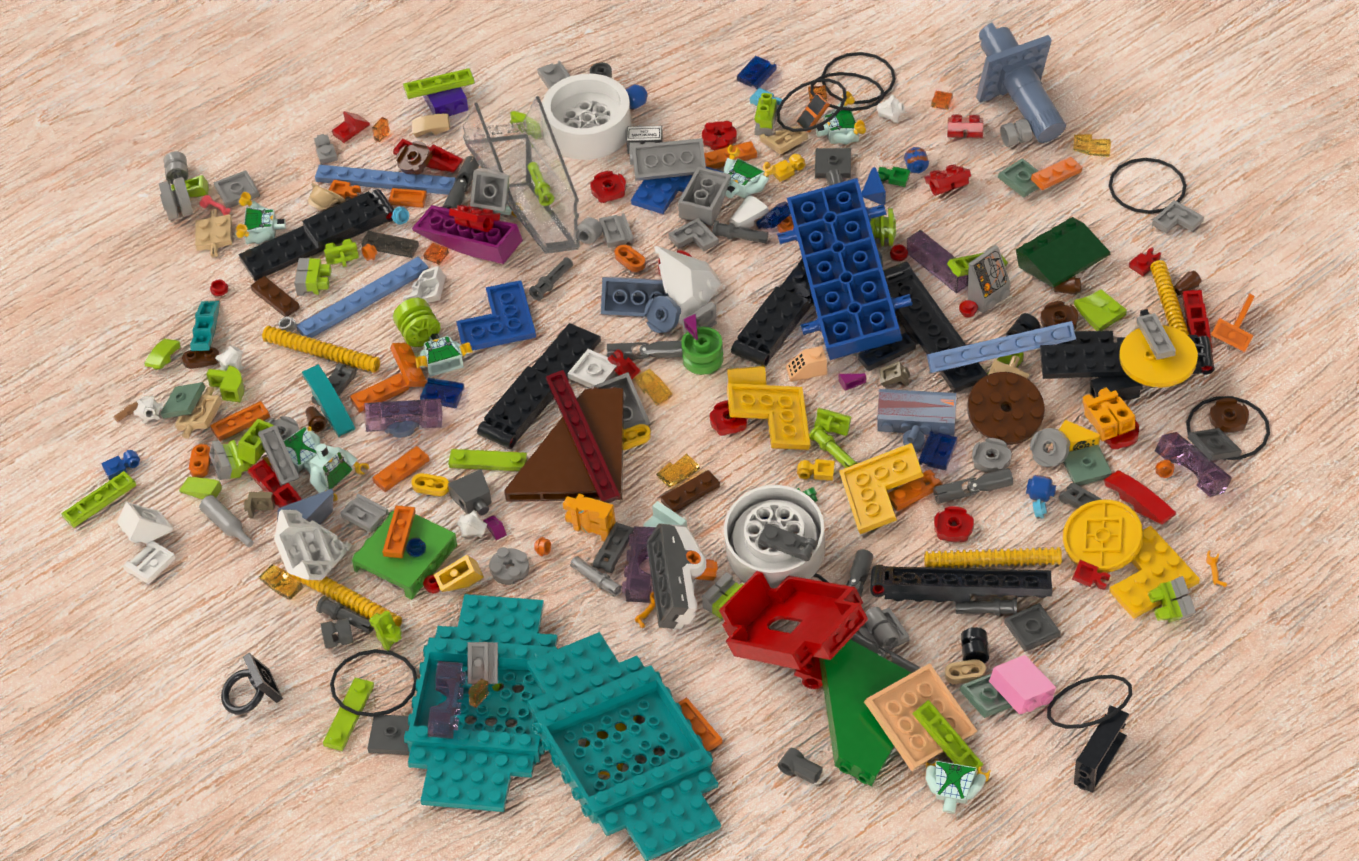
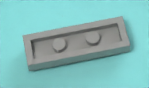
M1156 314L1137 317V324L1156 359L1175 356L1176 350Z
M274 425L258 432V436L280 485L283 486L288 482L299 479V475L277 426Z

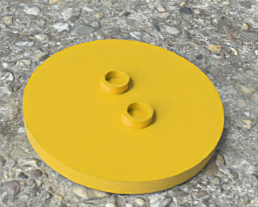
M1162 325L1176 353L1175 356L1157 360L1140 328L1132 331L1125 337L1120 347L1119 359L1123 370L1136 382L1150 387L1163 388L1182 383L1193 374L1198 358L1194 342L1184 332Z
M1095 500L1082 505L1071 514L1063 530V544L1071 561L1078 565L1079 560L1097 566L1099 567L1098 573L1113 572L1128 565L1137 556L1143 543V528L1138 515L1126 504L1115 500Z

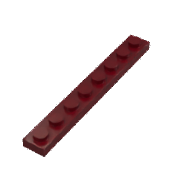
M564 370L545 376L600 501L610 503L620 499L617 487Z

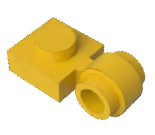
M793 154L789 158V163L783 160L773 165L776 168V172L773 175L781 182L795 175V170H802L806 165L805 159L800 154Z
M815 459L814 465L808 460H802L797 465V474L801 479H808L814 474V479L833 481L835 461Z

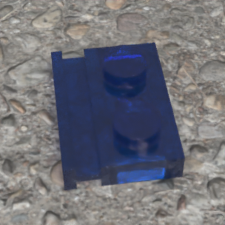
M755 56L737 75V81L750 87L754 86L758 90L777 70L776 64H770V61Z
M786 201L779 203L769 213L756 222L758 229L762 227L763 229L775 228L791 214L788 203Z
M428 377V382L425 384L420 396V402L457 408L462 391L465 389L464 383Z
M930 431L919 458L920 465L927 464L928 467L946 471L957 445V437L941 433L937 435Z

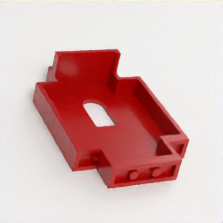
M756 571L719 609L725 620L722 625L729 636L726 643L733 656L801 670L812 657L831 660L868 620L861 606L863 601L856 587L787 576L777 588H771L763 573ZM779 619L801 622L791 633L769 629V626Z

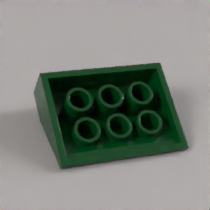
M1074 217L1067 219L1016 249L1019 268L1053 288L1111 255L1110 251L1083 222Z

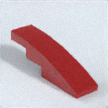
M402 138L393 149V154L397 155L402 147L405 145L408 147L413 144ZM434 144L431 147L427 146L432 153V158L426 166L428 168L454 173L463 162L462 158Z
M1202 290L1183 291L1182 297L1189 335L1207 336L1211 340L1209 320L1206 315L1205 304L1203 303Z
M264 459L248 469L250 476L264 492H272L275 504L279 508L302 500L289 482L283 486L280 485L275 472Z
M1120 470L1104 479L1105 486L1119 492L1120 499L1132 504L1135 512L1161 525L1176 515V511L1159 496Z

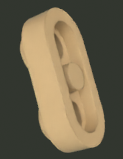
M980 660L954 662L948 664L945 668V679L951 684L968 683L986 675V666Z

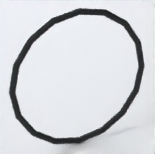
M865 52L846 53L834 58L825 66L821 75H825L828 68L837 60L848 56L863 55L880 60L891 70L892 81L889 88L884 92V96L892 90L896 80L894 69L887 60L875 54ZM822 82L829 95L842 102L843 98L833 94L826 86V82ZM881 95L869 100L855 101L854 104L871 103L878 100Z
M837 72L828 73L816 78L824 79L839 75L855 76L870 81L881 91V97L873 104L855 108L843 107L842 110H867L877 106L884 99L883 88L878 82L867 76L856 73ZM816 83L811 84L810 93L813 97L815 96L813 90ZM832 104L829 105V107L834 108V109H838V108H839V106H836V105H832Z
M829 78L815 79L803 83L790 91L781 101L776 111L777 122L783 129L792 132L809 131L821 127L842 110L847 99L846 89L839 81ZM817 82H831L837 84L843 90V100L840 107L831 117L817 125L794 129L785 126L780 120V110L784 102L793 93L805 86Z
M1139 158L1129 160L1119 165L1110 176L1109 189L1112 197L1121 206L1134 212L1152 214L1162 212L1165 208L1156 210L1136 209L1123 203L1115 195L1112 187L1113 178L1121 168L1131 163L1149 161L1161 163L1172 168L1180 176L1183 183L1182 195L1177 199V202L1183 199L1186 192L1187 184L1183 174L1172 164L1160 159Z
M1216 396L1200 402L1191 410L1186 421L1188 435L1191 432L1190 421L1194 412L1206 403L1224 398L1236 399L1238 402L1249 405L1258 411L1265 421L1267 433L1259 447L1253 452L1223 460H1241L1255 455L1266 445L1269 438L1270 428L1268 419L1260 408L1248 400L1234 396Z
M374 649L358 652L345 659L334 670L330 682L332 697L341 708L355 715L374 717L390 714L405 706L414 696L417 674L413 665L405 657L393 651ZM373 653L392 655L403 660L412 670L414 684L411 693L401 704L389 710L375 713L356 711L344 705L336 696L334 682L338 671L347 662L359 656Z
M1097 675L1082 679L1064 688L1053 698L1047 707V718L1053 725L1065 729L1084 728L1099 724L1116 715L1127 705L1132 697V684L1126 678L1116 675ZM1097 679H1116L1123 681L1128 686V695L1124 702L1112 713L1098 720L1084 724L1066 725L1056 722L1051 717V708L1056 700L1068 690L1080 684Z

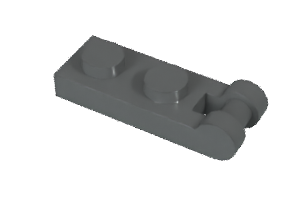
M338 363L334 372L328 377L338 396L350 384L357 373L356 369L352 367L347 368L342 363ZM312 396V403L319 405L314 396Z
M1070 483L1067 491H1063L1059 495L1062 503L1070 504L1077 509L1086 503L1103 500L1075 483Z
M616 522L593 561V567L597 569L603 568L606 572L613 573L616 563L634 534V528Z
M766 523L758 538V543L804 561L810 560L812 550H815L818 542L812 538L799 536Z

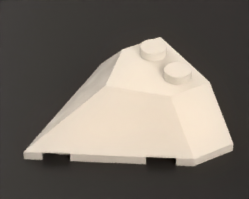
M654 246L656 254L659 253L661 262L659 269L665 293H668V296L680 306L681 314L678 323L683 325L682 320L686 316L691 315L702 306L708 304L720 287V280L707 262Z
M281 510L279 512L274 540L289 574L306 580H322L353 546L348 542L343 543L337 539L336 534L315 521L309 522L302 518V513L297 510Z

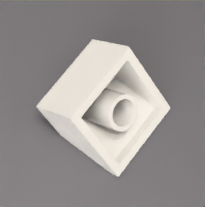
M129 502L125 503L117 520V523L122 528L121 530L134 543L143 542L147 544L173 530L171 524L160 511Z

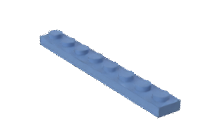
M319 165L315 175V181L322 183H332L333 180L350 182V185L423 190L427 191V193L446 195L449 194L456 180L455 177L416 175Z
M416 257L297 324V330L302 336L313 338L417 279L424 270L429 268L419 257Z
M1070 321L927 354L930 373L1037 349L1040 348V345H1055L1076 340L1073 323Z

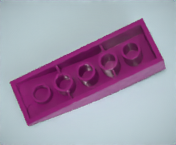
M431 205L412 227L414 232L444 247L475 258L501 264L507 261L523 241L517 224L498 220L494 221L493 227L489 232H484L457 225L454 217L449 216V209Z

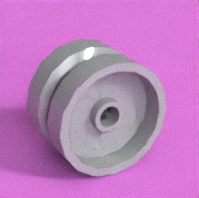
M183 177L174 179V191H172L168 181L159 183L161 201L169 220L178 218L177 207L179 206L183 216L193 214Z

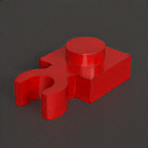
M1151 247L1147 250L1146 255L1140 253L1131 260L1129 268L1144 276L1151 270V264L1161 259V253L1153 255L1154 248Z
M619 349L614 352L617 358L613 355L607 358L611 364L617 366L614 371L619 376L629 373L632 380L641 372L629 357L627 359L623 358V353Z
M1079 560L1072 580L1091 587L1093 582L1099 589L1105 590L1107 584L1103 583L1101 579L1109 581L1110 575L1105 572L1098 573L1099 567Z

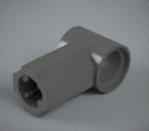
M789 748L777 764L780 771L788 776L795 774L812 784L817 783L823 771V767L804 758V755L795 748Z

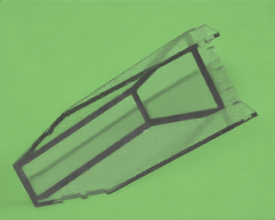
M535 97L524 122L512 123L511 125L500 124L495 127L494 125L486 126L478 103H474L463 125L465 132L463 139L481 168L497 170L510 176L507 204L545 254L578 250L580 247L579 229H577V220L579 218L577 204L579 199L540 97ZM531 162H537L544 181L549 184L550 192L554 195V202L548 206H542L538 200L539 196L535 194V184L527 169L528 164Z

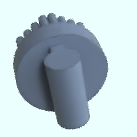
M914 425L911 430L904 433L903 444L905 446L912 443L915 452H920L924 445L925 437L919 431L920 427Z

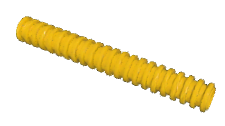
M1163 260L1155 261L1151 264L1150 269L1168 325L1189 335L1167 264Z
M268 325L262 333V339L265 342L268 341L285 348L299 350L300 352L309 353L310 355L319 356L327 360L330 359V361L340 362L347 366L361 368V370L366 369V371H371L372 373H376L380 367L379 357L369 356V354L359 353L342 346L338 347V345L328 344L311 337L307 338V336L297 335L280 328L277 329Z
M1039 547L1038 550H1035V548H1032V550H1029V548L1025 550L1019 548V550L1007 548L1006 551L1004 549H1000V551H997V549H994V551H991V549H988V551L976 549L974 552L972 550H969V552H966V550H963V552L959 550L947 552V550H944L942 553L941 551H938V553H935V551L931 553L925 551L924 553L925 567L941 568L942 566L948 568V566H951V568H954V566H957V568H960V566L964 568L970 566L972 568L974 565L976 567H979V565H982V567H985V565L989 567L1001 565V567H1004V565L1010 566L1011 564L1017 566V564H1020V566H1023V564L1035 566L1036 564L1042 565V563H1045V565H1048V563L1060 565L1062 563L1060 547H1057V549H1054V547L1041 549Z
M287 572V575L293 579H297V581L302 582L304 585L311 587L317 592H321V594L341 603L352 611L360 613V615L365 616L367 619H370L376 613L381 615L383 612L388 611L396 626L400 627L402 624L401 616L392 613V611L387 610L381 605H377V603L372 602L366 597H362V595L340 583L338 584V582L333 581L327 576L322 580H306Z

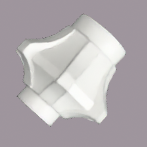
M891 95L888 100L878 104L879 117L889 118L896 123L901 113L905 112L904 103H900L894 95Z
M230 345L225 352L217 355L216 360L220 363V370L227 371L228 366L242 370L241 359L243 351Z
M144 396L137 400L138 407L133 411L134 416L138 415L141 417L143 423H147L148 420L160 419L159 412L163 408V404L157 403L154 400V396Z
M473 510L469 514H461L457 525L460 526L461 537L478 536L481 538L487 523L483 522L477 515V512Z

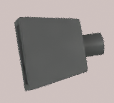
M481 469L448 483L450 497L466 514L471 513L473 510L477 511L479 515L488 513V505L492 501L490 490Z

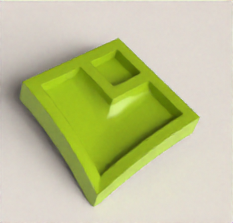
M1102 289L1087 297L1074 300L1077 310L1096 331H1103L1127 314V309Z

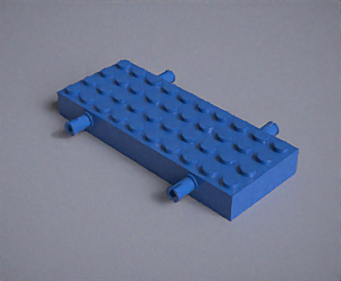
M858 178L788 197L787 201L794 228L790 231L777 233L780 245L794 240L798 241L818 316L815 321L801 324L803 335L817 331L822 332L830 360L901 341L902 336L895 311L899 308L912 306L910 294L894 299L890 297L870 225L872 218L887 215L884 204L871 208L865 207Z

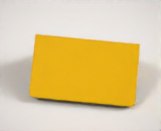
M765 366L727 369L728 383L767 385Z

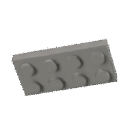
M702 138L632 145L635 181L693 175L697 167L706 168Z

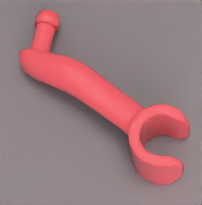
M205 195L199 202L202 208H206L211 204L218 208L223 215L230 214V208L226 209L224 205L213 201L209 195Z

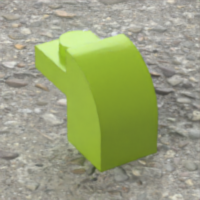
M228 366L227 371L208 369L206 375L209 386L220 389L222 400L240 403L245 391L240 371L232 366Z

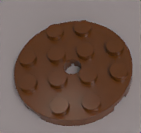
M996 372L983 377L972 388L967 402L968 417L974 429L987 437V439H1000L1007 445L1018 444L1031 438L1040 427L1044 418L1045 406L1038 388L1027 378L1012 372ZM1004 403L1011 408L1009 412L1001 409Z

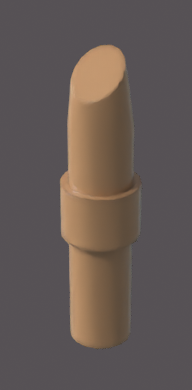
M137 401L114 415L115 421L119 422L128 415L133 414V411L138 407Z

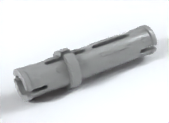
M575 556L571 560L570 566L596 583L598 588H603L614 597L620 594L622 586L610 579L609 575L601 573L579 556Z

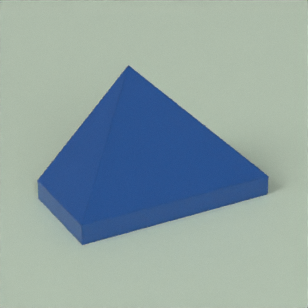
M874 167L871 169L862 190V196L870 201L885 205L886 191L877 169Z

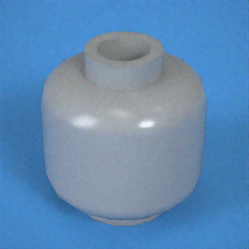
M585 218L577 226L576 235L585 244L594 243L602 234V225L595 218Z

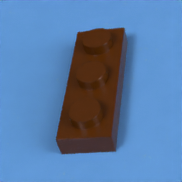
M266 276L250 285L251 290L284 317H288L300 308L297 301Z
M707 470L661 496V502L664 506L676 512L719 488L720 482Z

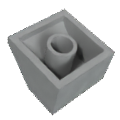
M485 168L474 170L470 206L505 212L510 176L497 170Z

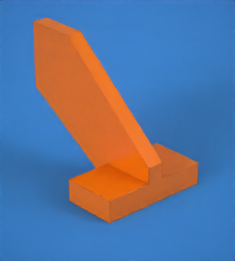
M1250 293L1248 294L1233 325L1219 318L1211 335L1245 352L1254 335L1239 327L1255 296Z

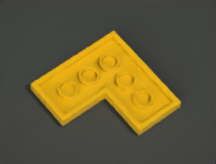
M727 384L730 417L768 419L771 448L809 450L810 438L802 387Z
M912 443L839 470L859 533L863 534L897 521L887 490L924 477Z
M1149 526L1143 529L1142 547L1137 556L1131 561L1139 572L1111 586L1110 593L1135 619L1162 604L1161 600L1152 603L1148 596V593L1157 588L1160 583H1166L1183 576L1187 588L1190 589L1199 584L1200 578L1156 530Z

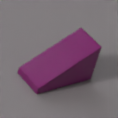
M696 314L683 320L685 329L695 340H698Z
M839 374V383L846 391L866 383V374Z
M494 515L483 520V522L487 523L486 527L495 540L507 536L503 523Z

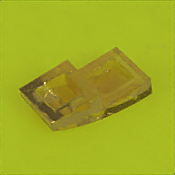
M1092 134L1074 135L1073 150L1093 156L1110 157V139H1092Z
M651 369L634 377L635 382L643 393H647L656 406L673 395L665 383Z
M686 453L675 464L669 462L656 476L669 488L693 475L700 467Z
M273 564L259 576V579L265 585L288 600H291L304 588L300 581L289 577L285 570Z

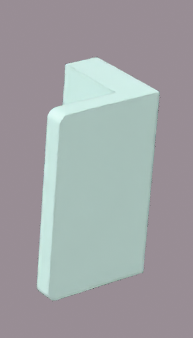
M657 501L652 505L653 516L643 524L644 528L652 533L659 523L687 527V520Z

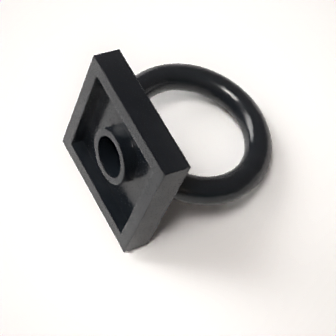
M251 653L243 656L248 669H242L232 674L225 682L221 692L222 705L228 712L236 715L245 714L253 710L262 700L264 693L276 703L283 699L270 669ZM248 677L256 690V694L246 705L234 706L229 699L230 690L239 679Z

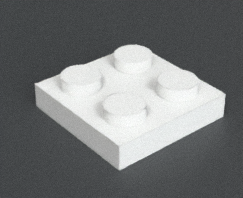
M587 349L568 372V378L593 388L594 385L610 380L616 373L614 370L617 366L611 364L607 359L608 357Z

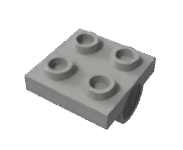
M879 607L867 610L865 614L868 620L857 631V633L872 640L877 648L880 646L890 650L909 641L908 633L890 607L881 610Z

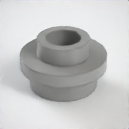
M284 317L278 323L279 328L287 332H293L297 325L296 321L290 317Z

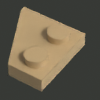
M785 129L775 131V135L766 137L765 134H761L759 137L762 143L781 155L807 140L808 134L805 131L792 132Z

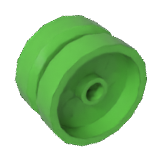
M697 327L698 340H695L689 332L683 335L681 341L683 365L694 374H710L717 371L722 366L724 360L722 336L712 328Z

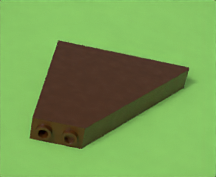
M593 387L584 389L577 398V401L620 494V499L618 500H623V388L611 387L609 389H600ZM563 417L504 489L506 502L565 501L567 496L576 499L578 494L600 500Z

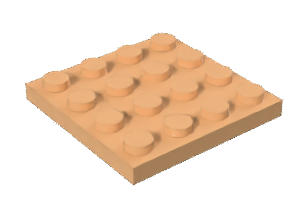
M930 663L864 701L911 771L944 753L912 714L926 701L930 700L963 741L977 732Z

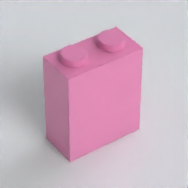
M1026 655L994 667L989 680L993 687L1019 714L1031 712L1042 705H1048L1053 700L1056 690L1051 681Z

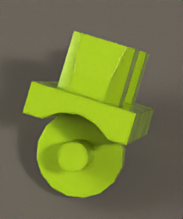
M346 239L342 242L343 245L335 246L334 243L326 244L324 253L327 264L342 263L343 267H347L346 261L359 258L356 242Z
M818 408L814 427L820 425L826 432L847 436L852 417Z
M385 611L381 615L376 613L369 619L371 626L374 627L377 633V639L385 650L389 651L394 643L402 639V631L400 627L395 625L390 612Z

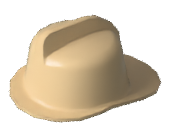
M312 183L313 190L307 202L318 210H327L334 204L339 205L346 200L340 195Z

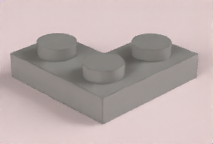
M1174 200L1152 220V226L1168 233L1178 223L1193 232L1203 222L1204 216Z
M699 218L668 233L669 239L678 249L693 241L703 252L719 244L718 238Z

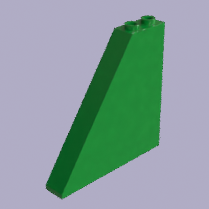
M850 639L831 660L819 658L834 765L841 772L850 774L861 783L872 786L895 746L864 701L908 676L911 672Z

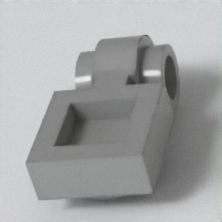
M328 134L317 135L314 141L320 164L337 161V154L333 144H330Z

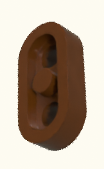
M210 347L209 351L189 350L182 355V361L184 366L189 369L212 366L219 362L216 360L219 351L214 347Z

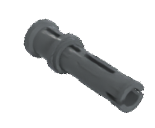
M719 221L714 222L712 233L715 236L767 243L768 232L735 227L733 223L728 225L719 223Z
M565 257L547 276L541 277L535 286L529 288L530 295L535 300L540 301L547 291L553 289V284L573 266L572 260Z
M326 596L321 597L316 607L318 613L323 612L333 620L349 618L350 625L368 634L373 631L374 628L370 627L371 624L368 619L345 609L341 603H334Z
M996 598L994 601H965L963 603H956V614L995 613L997 616H1000V614L1014 615L1017 613V598H1013V600H1000V598Z

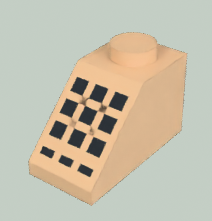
M822 346L804 349L786 365L790 382L827 375V359Z

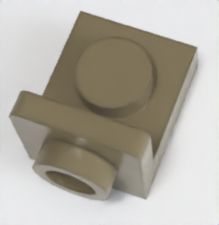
M900 361L879 369L880 382L883 387L902 381L905 386L909 385L910 372Z
M249 492L248 500L244 502V510L248 512L249 518H254L255 510H274L275 507L272 492Z

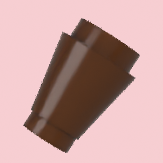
M1188 271L1174 286L1175 292L1180 296L1183 291H1190L1199 287L1202 280L1196 271Z
M1076 276L1069 278L1054 287V292L1075 295L1081 293V278H1076Z
M308 407L305 411L308 426L314 432L323 431L326 427V418L315 407Z

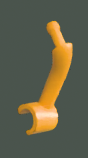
M1208 551L1206 562L1211 565L1214 585L1219 584L1226 587V582L1219 581L1217 568L1219 554L1216 557H1210L1211 551Z
M654 592L650 594L651 603L635 617V622L639 623L641 628L645 627L642 620L646 619L656 607Z

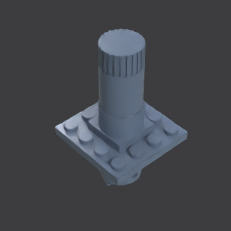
M993 22L986 25L979 32L980 45L987 57L976 98L979 102L989 101L996 96L1009 93L1023 117L1029 122L1038 142L1047 143L1054 140L1064 132L1066 124L1040 81L1052 39L1049 35L1019 45L1009 28L1001 27L996 29Z

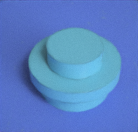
M399 206L394 209L392 219L396 224H404L409 220V212L406 208Z
M1041 499L1033 502L1036 518L1040 517L1042 519L1044 514H1047L1046 503L1042 502Z

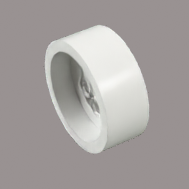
M599 74L573 75L554 84L546 92L542 101L545 137L548 144L559 154L578 160L598 159L616 152L626 143L627 127L632 126L630 102L626 89L616 80Z
M783 485L758 487L742 495L735 501L727 513L724 523L727 559L733 572L743 582L746 583L756 571L763 573L771 588H777L787 576L810 579L820 568L825 555L823 517L816 503L800 490ZM766 523L789 532H798L797 535L816 540L818 545L815 550H812L810 560L804 561L758 543V538ZM767 547L766 550H761L760 548Z

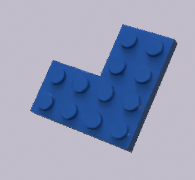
M706 166V169H710V170H714V171H718V172H722V173H723V171H720V170H717V169H713V168H710V167H707V166ZM693 175L644 180L632 197L631 205L664 214L678 191L684 192Z
M521 280L486 287L492 314L456 321L461 344L469 342L473 351L536 338L535 328Z

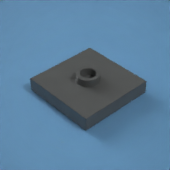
M816 148L815 178H826V173L833 169L839 170L842 178H851V148Z
M1219 428L1189 432L1187 437L1210 461L1239 457L1242 453V450Z
M1040 603L1004 619L1005 625L1025 652L1061 635L1060 630Z
M374 716L367 748L368 753L409 755L407 743H404L405 731H409L408 716Z

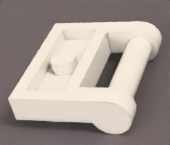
M151 541L146 544V547L130 562L127 561L123 568L127 573L133 574L145 583L150 584L176 558L175 554L158 543Z

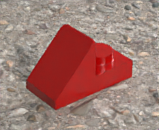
M343 111L345 121L334 128L332 134L345 143L367 128L370 122L358 114Z

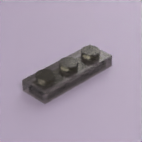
M372 231L367 232L361 243L362 247L370 244L374 245L378 252L413 258L419 247L417 240Z

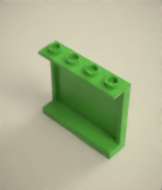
M391 511L383 524L377 527L376 532L353 555L352 563L355 572L362 568L404 589L405 597L412 600L424 586V579L429 575H433L457 547L456 534L415 514L403 558L383 557L382 551L394 511Z

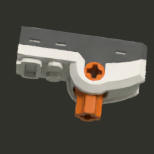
M659 523L647 541L659 628L682 629L685 624L689 625L696 615L697 600L694 596L696 580L714 581L717 577L718 566L714 560L705 559L694 536L686 526Z

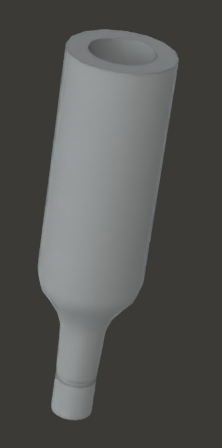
M209 495L201 501L200 510L226 535L237 537L247 547H251L254 544L243 532L241 521L213 495Z

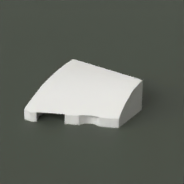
M749 195L730 218L729 224L733 223L735 227L749 229L754 226V220L769 213V209L759 199Z
M439 266L424 270L418 280L411 286L413 289L411 294L404 295L403 300L417 297L425 299L427 303L440 300L446 275Z

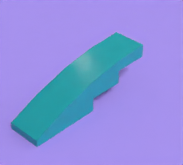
M201 301L195 314L196 323L192 330L191 351L210 350L216 330L220 301Z
M317 364L302 371V376L311 388L312 395L320 405L322 413L337 436L340 437L355 430L349 414L320 365Z

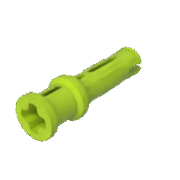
M537 162L529 163L527 169L535 184V194L539 196L538 200L542 206H548L554 202V195L550 192L549 184L544 181Z
M819 425L812 429L809 438L812 441L815 440L820 445L821 450L828 451L845 468L858 464L835 443L834 437L828 435L822 426Z

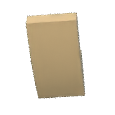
M434 114L413 119V134L419 137L429 132L437 135L450 130L449 115Z

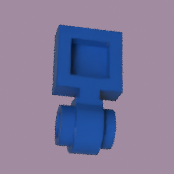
M127 450L124 452L122 460L118 455L101 464L110 481L123 471L127 473V467L136 468L140 463V458L136 451Z

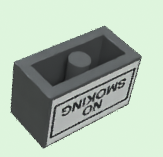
M628 126L626 139L627 153L630 154V142H640L641 144L645 142H663L662 126Z

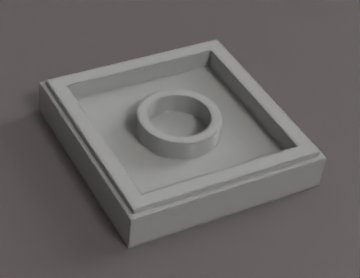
M246 170L213 182L226 208L240 204L239 200L243 192H248L251 195V199L260 196L258 189Z

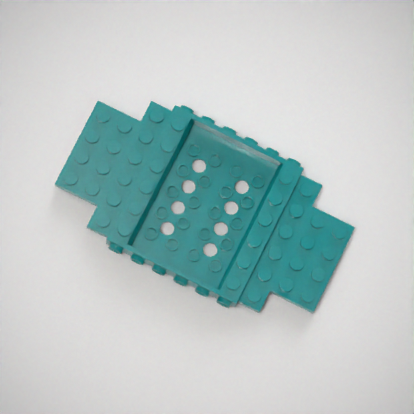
M464 594L458 627L437 626L435 638L429 637L428 644L424 645L423 657L425 658L419 667L421 676L420 679L416 680L417 694L412 698L413 712L408 716L409 731H405L404 743H407L410 752L408 767L427 769L420 800L421 805L505 812L511 776L532 778L534 764L540 762L541 754H545V749L542 746V739L532 729L534 716L527 703L529 700L543 695L528 670L527 661L558 649L557 635L539 633L544 600ZM468 642H498V683L504 685L501 691H494L492 689L495 684H484L479 690L472 687L473 684H468ZM456 680L464 682L460 688H454L452 684ZM516 685L524 687V690L520 693H515L512 689ZM453 714L457 717L456 720L451 723L446 722V716ZM469 716L477 718L473 724H467L465 720ZM488 718H495L497 723L493 726H488L486 720ZM514 719L517 721V725L515 727H507L506 722Z
M600 632L527 661V668L543 695L531 699L527 703L534 716L532 729L542 739V746L545 751H549L554 766L560 769L564 783L569 784L571 787L573 798L580 802L584 816L589 817L592 824L599 823L606 837L626 829L644 860L650 861L721 828V823L702 795L718 788V782L711 772L713 757L709 751L705 750L701 737L695 734L690 720L684 717L679 703H675L670 689L665 687L660 673L655 671L652 665L644 667L638 656L619 663ZM640 715L644 717L645 721L638 724L634 722L633 718ZM623 723L627 729L620 732L615 729V725ZM599 731H605L608 734V738L599 739L596 734ZM587 739L590 745L582 747L578 744V741ZM660 747L665 750V754L658 756L654 754L653 750ZM642 755L646 757L647 761L644 764H640L635 761V757ZM620 763H624L628 766L629 769L625 772H621L617 769L616 766ZM606 771L610 774V778L603 780L598 777V774Z

